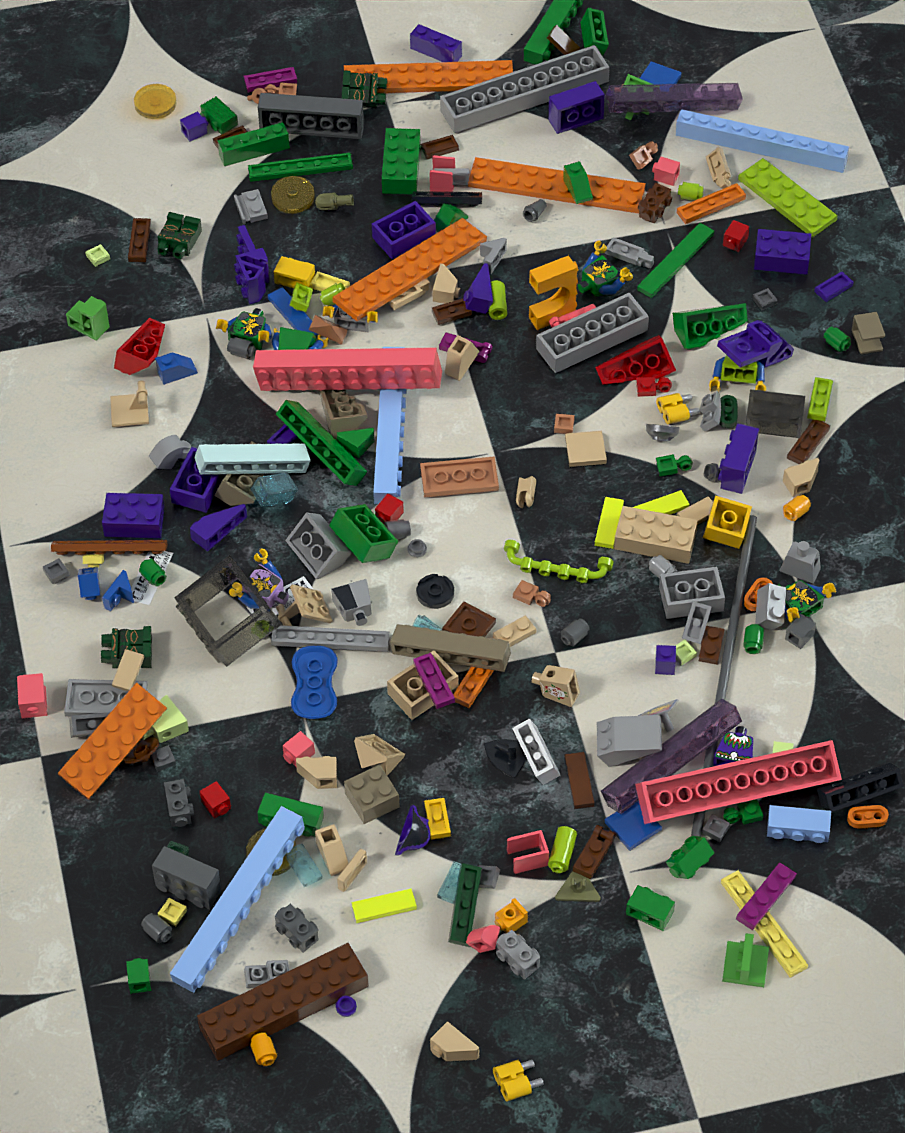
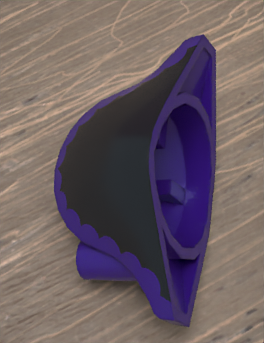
M414 805L410 807L396 848V856L401 855L406 850H418L424 847L430 839V829L427 825L429 820L419 816Z

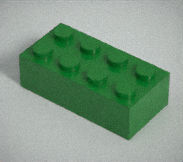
M386 128L382 168V193L412 194L413 191H417L421 147L420 129Z

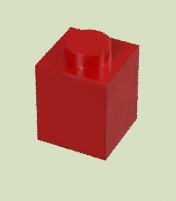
M733 220L724 233L723 246L739 252L748 239L749 226Z
M387 494L375 508L376 517L384 525L387 521L398 520L404 513L403 501L390 494Z
M217 781L200 791L201 802L213 818L224 815L231 809L230 798Z

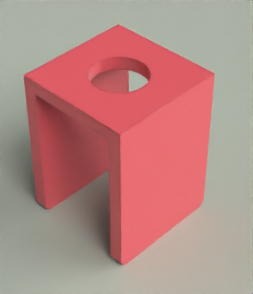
M434 155L432 158L433 170H430V191L453 192V173L435 171L434 168H455V158Z
M43 674L17 676L18 705L21 717L47 716L46 686H44Z
M542 830L507 839L508 854L539 847L541 851L514 858V874L548 866L549 850Z

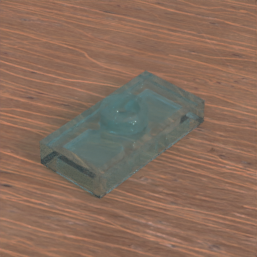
M303 843L294 846L289 853L285 854L287 861L304 888L322 879L323 875Z
M453 862L437 894V898L454 904L460 863Z

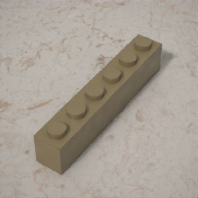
M397 624L390 641L392 653L396 655L417 658L435 651L446 663L505 672L511 655L509 641Z

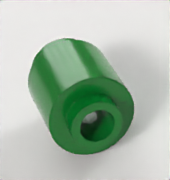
M829 327L824 333L826 342L839 352L846 351L851 345V338L837 327Z
M153 559L144 560L140 564L139 573L151 585L158 587L166 581L165 571Z
M751 624L745 628L743 647L745 652L749 654L760 653V650L763 648L764 629L758 624Z

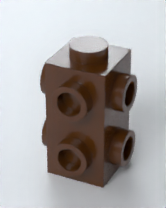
M655 183L652 189L649 188L645 199L639 202V218L655 224L657 219L663 216L664 209L669 207L672 202L671 189Z

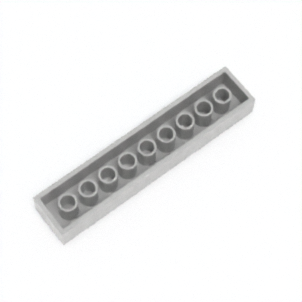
M593 45L440 96V111L453 132L457 133L549 102V96L594 81L598 85L609 82V66L596 46Z

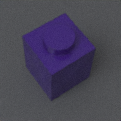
M198 111L180 119L181 132L189 142L208 134L207 119L204 116L202 117Z
M656 645L655 674L675 675L676 646Z

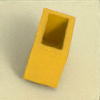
M281 256L274 269V282L291 288L295 287L296 282L310 287V282L315 276V265Z

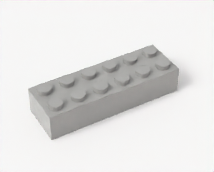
M627 293L536 336V349L551 369L557 373L647 331L649 316L634 297Z

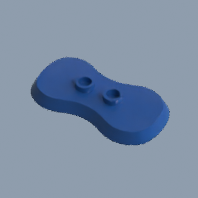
M306 646L300 648L293 655L292 668L297 677V686L291 698V707L294 713L300 717L307 719L324 718L333 713L337 706V697L332 687V676L337 667L338 659L332 649L325 646Z

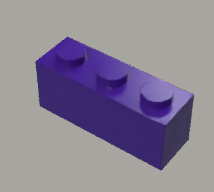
M420 24L410 33V49L441 62H458L462 57V41Z

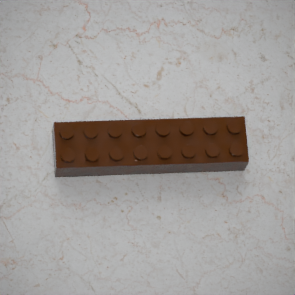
M346 943L197 1015L198 1025L214 1056L219 1061L251 1045V1038L256 1034L266 1033L267 1036H270L335 1004L342 996H351L369 987L368 975L350 944Z

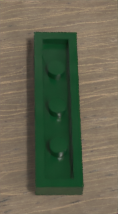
M465 863L460 865L448 939L449 943L469 946L466 941L473 929L481 867Z

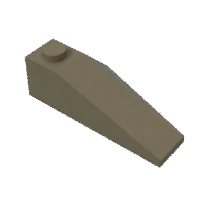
M319 390L328 429L335 439H337V432L357 430L367 419L364 405L358 404L355 401V397L349 396L346 390Z
M227 474L214 496L230 506L252 504L262 491L261 485L264 474Z

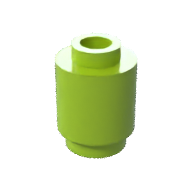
M683 182L682 185H679L678 195H681V199L698 200L703 197L704 186H700L697 183Z
M335 283L321 291L320 300L323 305H335L332 302L333 296L345 290L342 283Z

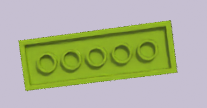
M764 158L738 175L740 182L805 233H810L812 238L837 221L838 215Z

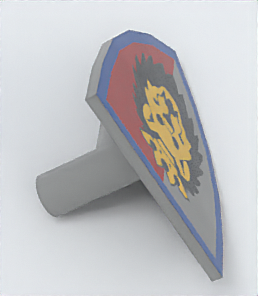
M676 699L662 704L638 716L660 715L661 723L664 724L666 731L669 732L674 728L667 712L671 711L679 700Z

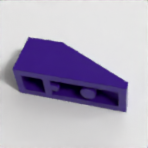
M484 263L463 297L466 309L484 314L487 313L493 303L487 263Z
M241 504L202 517L199 521L192 524L190 528L191 539L206 551H209L247 518L246 505Z

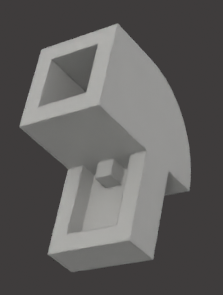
M170 435L155 445L149 457L157 469H172L178 458H186L191 445L187 441H181L177 435Z

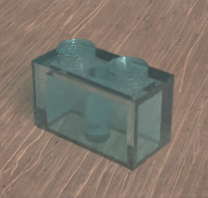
M288 472L258 477L250 490L262 507L291 502L298 488Z

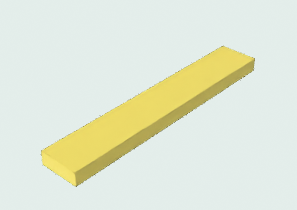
M739 870L721 879V884L741 910L755 892ZM768 911L755 927V930L791 978L807 969L808 964Z

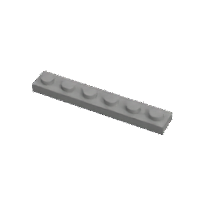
M273 625L271 645L290 647L325 646L330 649L388 652L390 632Z

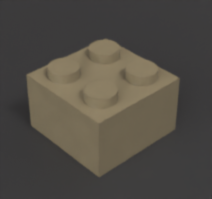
M377 765L344 781L345 795L363 824L400 807L399 794L381 765Z

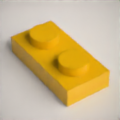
M445 799L425 800L424 805L426 816L429 820L430 839L451 837Z

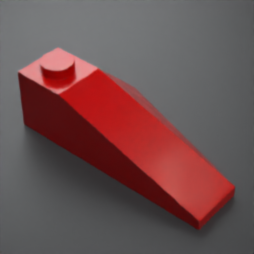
M149 318L116 351L114 369L131 375L149 367L158 356L165 324Z

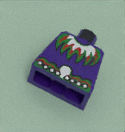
M737 726L734 733L725 732L714 755V766L753 758V737L746 735L747 729L745 727Z

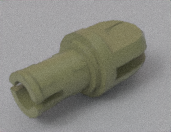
M323 193L317 196L315 203L319 210H337L340 206H353L354 197L352 194L338 196L336 193Z

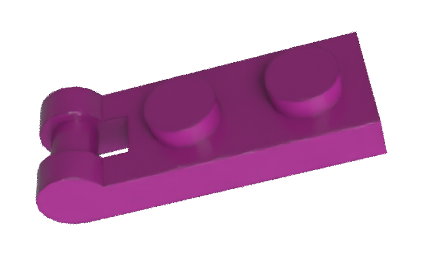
M445 332L439 344V350L447 352L457 335ZM467 339L479 350L474 361L485 363L488 358L487 354L493 348L492 345L487 342L480 343Z

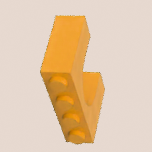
M569 255L530 270L529 283L538 295L560 287L552 297L529 306V319L537 330L549 326V321L553 317H561L576 311L578 266L575 261L571 260Z

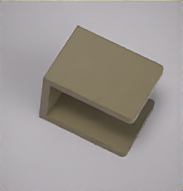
M877 312L854 315L852 333L860 354L882 351L883 347L880 338H884L885 333Z

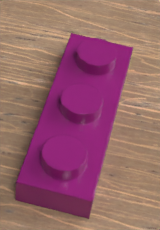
M294 67L246 75L244 76L247 92H253L257 88L265 89L269 84L280 87V83L297 84V77Z
M432 653L414 658L413 664L436 709L455 703V697Z

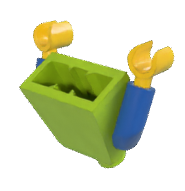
M727 355L716 361L712 375L714 379L709 382L710 391L713 386H717V391H720L719 379L724 381L755 384L757 382L754 395L757 396L758 390L763 392V396L765 395L766 386L763 384L765 382V372L762 363L756 361L740 368Z

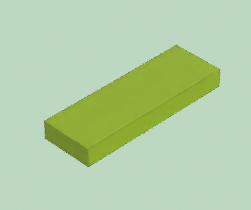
M815 377L807 419L826 421L833 380Z

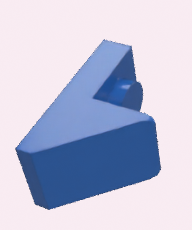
M122 570L102 597L104 609L112 611L120 603L121 598L134 603L131 586L125 570Z

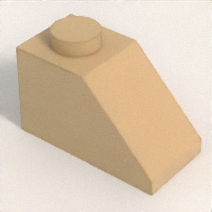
M440 263L433 287V302L445 304L459 298L460 288H458V280L444 264Z
M446 1022L430 1038L432 1053L438 1058L442 1057L445 1061L477 1060L479 1058V1047L449 1022Z

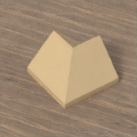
M375 734L356 737L354 740L361 768H373L381 765L386 775H388L405 756L403 752Z

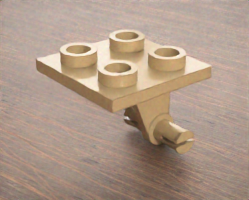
M138 381L136 394L110 396L112 427L149 424L148 392L145 389V381Z
M292 584L290 589L295 601L286 610L283 604L276 606L279 614L278 619L282 622L283 626H292L289 619L298 613H301V616L326 623L332 622L323 595L318 590Z

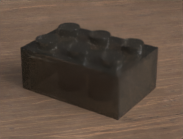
M750 389L746 425L759 428V434L800 438L805 396Z

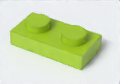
M296 282L289 306L298 311L306 312L313 289Z

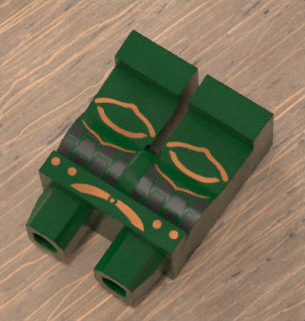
M344 70L341 99L363 100V108L371 107L377 109V105H386V94L378 93V89H387L388 80L387 78L378 77V73H351V71Z
M169 212L167 221L158 235V254L165 256L168 252H173V257L180 260L184 255L189 256L190 250H192L202 232L201 219L185 216L184 218L182 214Z
M143 626V629L118 630V628H112V634H101L102 647H111V650H101V663H112V668H118L126 649L144 655L141 668H152L151 626Z

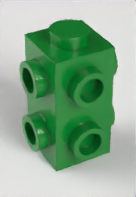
M690 836L679 849L672 852L671 857L666 863L674 877L689 879L696 874V871L702 865L709 861L714 851L705 837Z

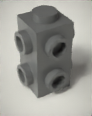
M184 779L164 782L171 827H182L186 824H191V815H194L193 804H188V798H191L190 787H185Z
M290 903L288 906L282 907L277 911L275 915V928L281 935L285 934L289 938L290 944L295 949L299 948L302 952H305L319 940L318 927L314 922H309L305 918L301 909L295 908Z

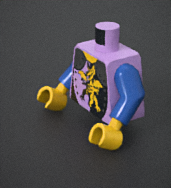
M260 549L259 552L262 554V558L256 553L254 559L263 564H259L243 586L235 582L232 585L233 588L229 590V594L232 597L238 596V599L250 609H271L276 601L285 605L289 594L283 592V579L272 562L266 559L268 556L267 551Z

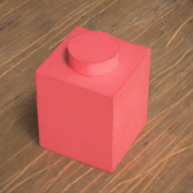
M660 157L659 161L655 162L652 168L654 180L674 186L680 173V162Z
M300 731L283 745V757L289 764L292 763L296 766V758L311 757L315 754L314 743Z

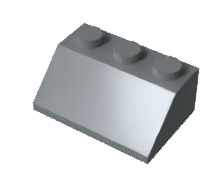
M306 512L285 540L316 579H320L340 568L352 553L320 514Z

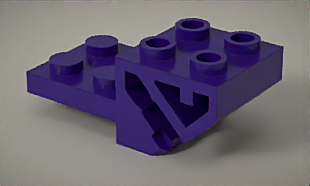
M245 225L238 226L236 238L240 246L237 247L239 255H236V263L234 264L235 271L238 274L235 275L238 286L241 285L243 298H247L249 304L260 302L266 292L265 283L270 281L268 258L263 248L255 249Z
M760 320L747 324V328L744 331L718 340L717 347L740 368L756 361L762 363L765 368L792 357L794 348L768 324Z

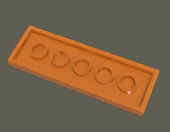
M136 683L63 766L58 775L89 800L162 716L167 707Z

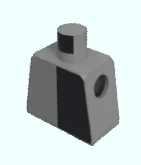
M367 579L331 588L332 601L343 619L347 622L355 620L358 626L365 625L367 623L366 616L372 614Z

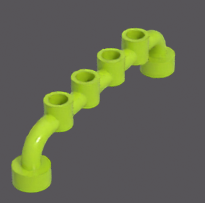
M506 540L504 545V551L507 552L508 560L512 564L520 566L522 572L530 573L532 568L539 569V574L542 576H549L550 572L558 573V578L567 580L569 575L577 576L576 580L580 583H587L588 578H602L606 575L607 571L612 570L614 563L611 558L600 557L597 564L600 570L593 572L584 567L577 569L571 568L567 564L555 565L546 560L539 562L533 561L529 557L518 558L514 554H517L519 551V542Z

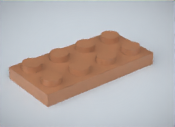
M495 456L420 463L424 498L499 491Z

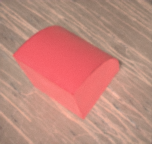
M489 925L474 929L468 935L466 943L479 953L494 950L500 927Z

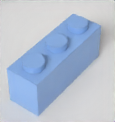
M770 805L767 837L775 839L787 838L795 841L808 840L816 843L828 842L831 811Z

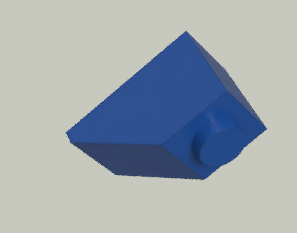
M172 352L155 358L157 372L163 385L198 373L192 359Z
M98 567L79 569L78 581L81 598L85 597V600L96 599L100 595Z

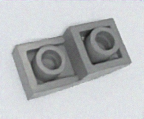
M718 391L707 394L702 399L699 410L704 415L700 427L704 432L719 425L721 400Z
M288 960L267 961L266 965L245 966L246 988H255L288 972Z

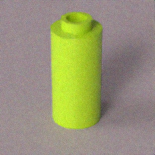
M495 280L490 282L493 303L489 308V315L492 319L500 320L507 316L505 284Z
M561 826L557 829L548 866L555 873L565 872L569 867L577 837V832L570 827Z

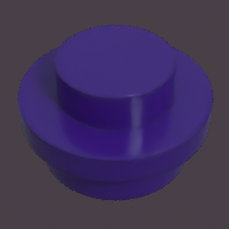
M342 996L337 1000L336 1011L339 1015L348 1017L356 1012L357 1004L352 997Z

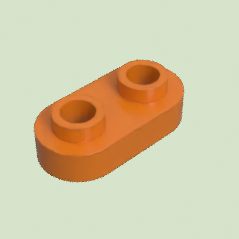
M759 578L754 582L744 597V606L748 610L756 611L757 590L768 583L773 584L771 580Z
M881 805L853 807L848 812L847 821L854 828L881 827L887 823L889 813Z

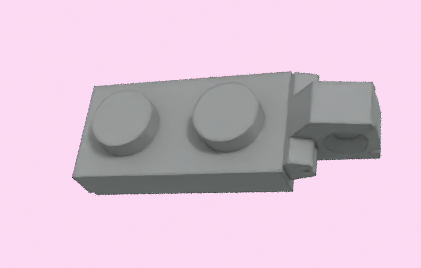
M614 237L607 245L605 252L607 255L647 268H651L654 264V256L648 255L644 248Z

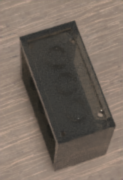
M230 555L174 597L178 603L176 608L184 615L185 620L194 629L197 637L205 644V648L218 663L222 661L226 667L282 625L281 621ZM238 579L259 609L215 641L195 614V611Z

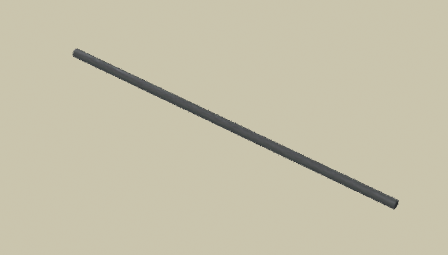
M750 515L745 531L703 769L714 766V755L717 749L757 517L754 515ZM705 811L695 813L691 836L701 837Z

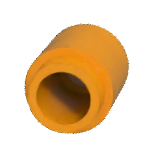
M805 495L796 496L783 506L784 516L788 520L796 521L809 510L811 506L810 500Z
M259 1033L251 1038V1048L257 1064L263 1066L273 1064L277 1054L271 1038L266 1033Z

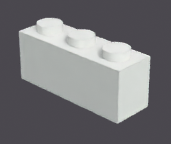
M531 719L513 727L512 729L537 779L544 785L561 776L537 726Z

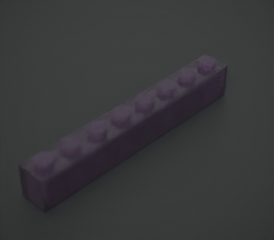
M738 83L610 85L605 95L610 113L681 111V109L687 111L738 110L743 100Z
M724 699L719 700L662 744V751L647 755L601 790L607 806L619 814L629 809L639 801L635 784L672 776L740 724L742 719L737 707Z

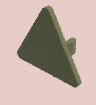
M573 871L555 895L557 901L599 902L601 899L589 878Z

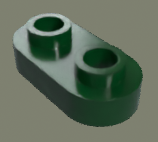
M724 395L720 398L721 416L719 424L724 428H733L736 426L738 419L737 399L731 395Z

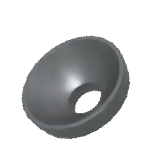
M646 424V431L652 437V440L671 441V439L679 434L680 427Z

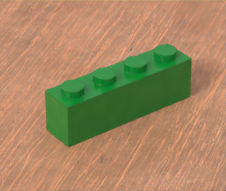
M283 122L217 140L219 156L224 167L290 148L289 134Z

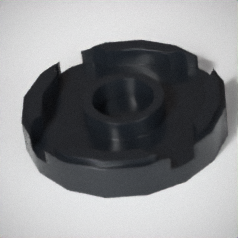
M438 574L426 575L418 582L416 596L423 606L439 609L451 603L454 598V585L444 575L443 577L438 576Z

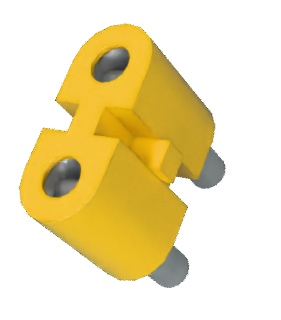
M679 393L656 399L657 407L660 413H663V419L666 424L689 420L691 415L700 413L699 408L688 410L686 404H683L685 401L692 400L691 394L681 396Z
M515 1060L493 1068L495 1080L498 1086H501V1093L506 1101L531 1094L533 1088L544 1084L542 1078L529 1081L527 1076L523 1074L524 1070L535 1067L533 1060L523 1063Z

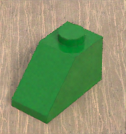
M578 161L564 165L563 181L575 203L579 204L593 200L587 173L581 162Z

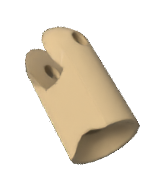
M533 476L526 479L519 478L516 503L520 508H523L524 502H526L528 507L532 506L534 502L536 479Z

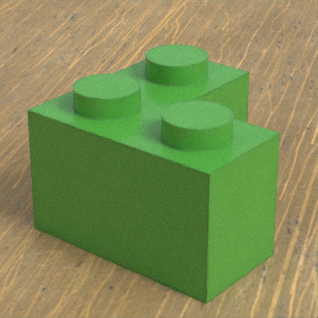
M93 296L85 303L79 300L66 313L68 326L96 341L110 327L106 303Z

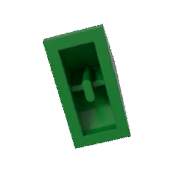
M443 204L434 219L436 231L440 232L461 218L466 220L468 215L456 206Z
M374 428L337 432V441L351 455L359 459L375 442Z

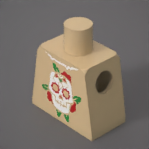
M548 665L542 674L535 672L532 676V683L540 685L544 697L573 707L580 693L574 669Z

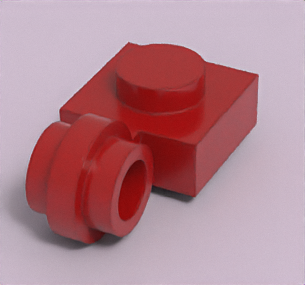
M655 377L636 378L638 397L656 396V390L664 393L668 392L672 387V382L667 377L660 378L657 383H655Z

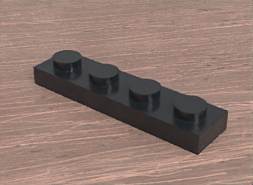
M413 191L412 202L416 201L420 206L426 205V203H433L435 206H442L443 204L478 206L482 204V192Z

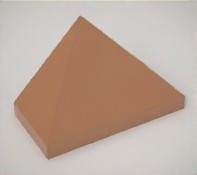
M317 315L314 316L309 328L310 331L326 338L328 337V339L341 345L348 329Z

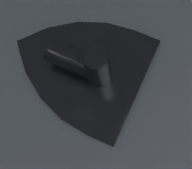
M500 739L484 743L486 754L491 763L500 771L515 778L527 760L519 741Z

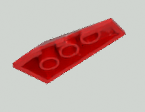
M659 335L595 367L602 384L633 381L636 378L655 377L657 379L676 371L663 338Z

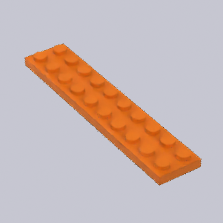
M512 60L344 65V70L351 71V73H378V77L387 78V89H378V93L457 91L512 73L513 66Z
M475 157L468 187L575 203L563 181L562 170ZM587 174L593 200L579 204L639 214L638 205L643 200L646 183Z
M461 218L333 296L332 302L354 320L359 321L367 316V312L375 311L438 272L440 263L448 266L474 250L481 243L487 241V236L464 218Z

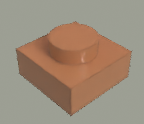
M556 414L554 433H573L575 415Z

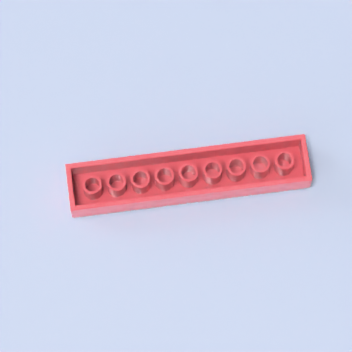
M437 348L256 350L253 364L261 391L440 388L442 368Z
M833 740L645 781L635 785L644 824L839 781L842 778Z

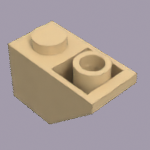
M457 335L447 351L446 375L458 381L462 379L479 353V350L471 341Z
M818 458L807 460L802 464L790 466L784 470L783 482L792 497L810 492L818 472Z
M306 756L296 758L297 772L317 789L337 788L336 757L323 756L311 758Z
M335 825L316 830V844L330 876L343 872L349 863Z

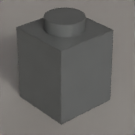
M800 613V618H796L786 628L785 640L802 649L814 636L816 623L811 618L805 617Z

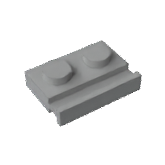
M258 189L241 193L242 195L239 196L234 195L243 224H246L248 221L255 222L268 219Z

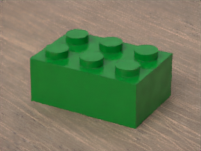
M366 504L338 508L329 525L361 563L389 559L398 543V540Z

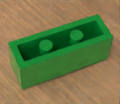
M587 8L580 22L584 48L595 45L603 57L609 45L604 12Z
M269 793L264 794L257 812L260 824L268 827L282 806L302 816L305 828L301 835L316 837L315 831L320 829L324 819L323 807Z

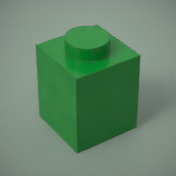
M136 958L132 961H126L130 994L151 991L148 959Z

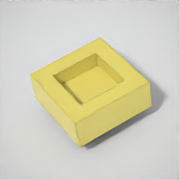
M85 554L83 556V564H88V567H99V564L104 562V554Z
M168 898L158 912V916L176 927L187 912V907Z

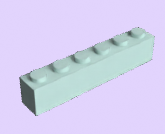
M295 443L199 445L195 455L200 474L306 473L311 461L306 445Z

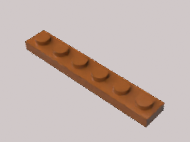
M167 540L53 541L51 543V552H56L57 555H65L68 552L82 555L87 554V551H94V554H106V551H113V554H124L125 551H132L133 554H143L144 551H151L152 554H161L163 551H166L168 546Z

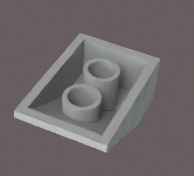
M660 715L619 716L597 722V756L608 767L662 751Z

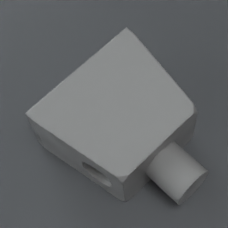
M806 541L793 542L780 568V572L814 584L821 570L819 551L809 547V543Z

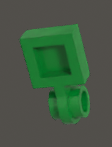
M674 454L656 457L659 476L678 473L677 467L682 471H688L693 465L692 459L687 455L681 456L678 460H675Z
M757 799L739 803L737 806L738 810L734 807H729L724 810L723 814L724 820L730 824L736 823L739 818L742 819L744 825L763 820V813Z

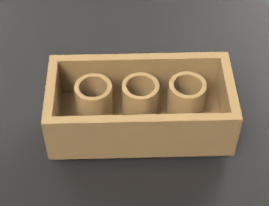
M623 506L615 534L614 549L652 557L662 555L668 560L689 563L697 533L698 520Z

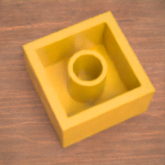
M715 496L703 538L739 549L744 539L752 506Z

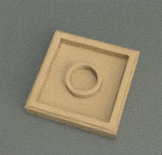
M602 431L565 434L569 467L607 463Z

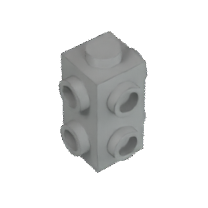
M511 930L507 934H502L497 939L496 954L498 958L503 962L506 961L516 975H520L525 980L540 967V954L535 948H530L520 934H516Z

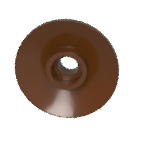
M149 737L145 740H140L123 761L128 764L148 761L151 758L150 755L159 746L158 739Z

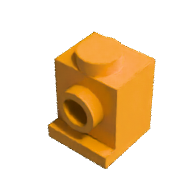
M514 898L511 903L495 913V925L499 926L500 931H504L506 934L511 930L516 931L528 922V912Z

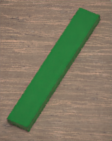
M351 153L248 165L250 182L353 169Z
M699 223L637 286V290L652 298L714 235V230Z

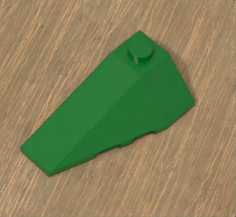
M746 303L672 313L674 331L684 349L702 347L711 340L719 338L720 335L748 321Z

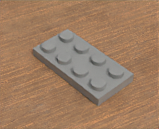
M69 679L64 710L65 717L109 713L128 691L112 687L113 680ZM135 681L134 685L138 683L147 691V681Z

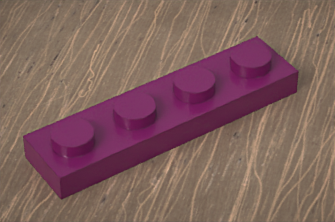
M779 863L737 914L736 920L753 931L792 883L797 873Z

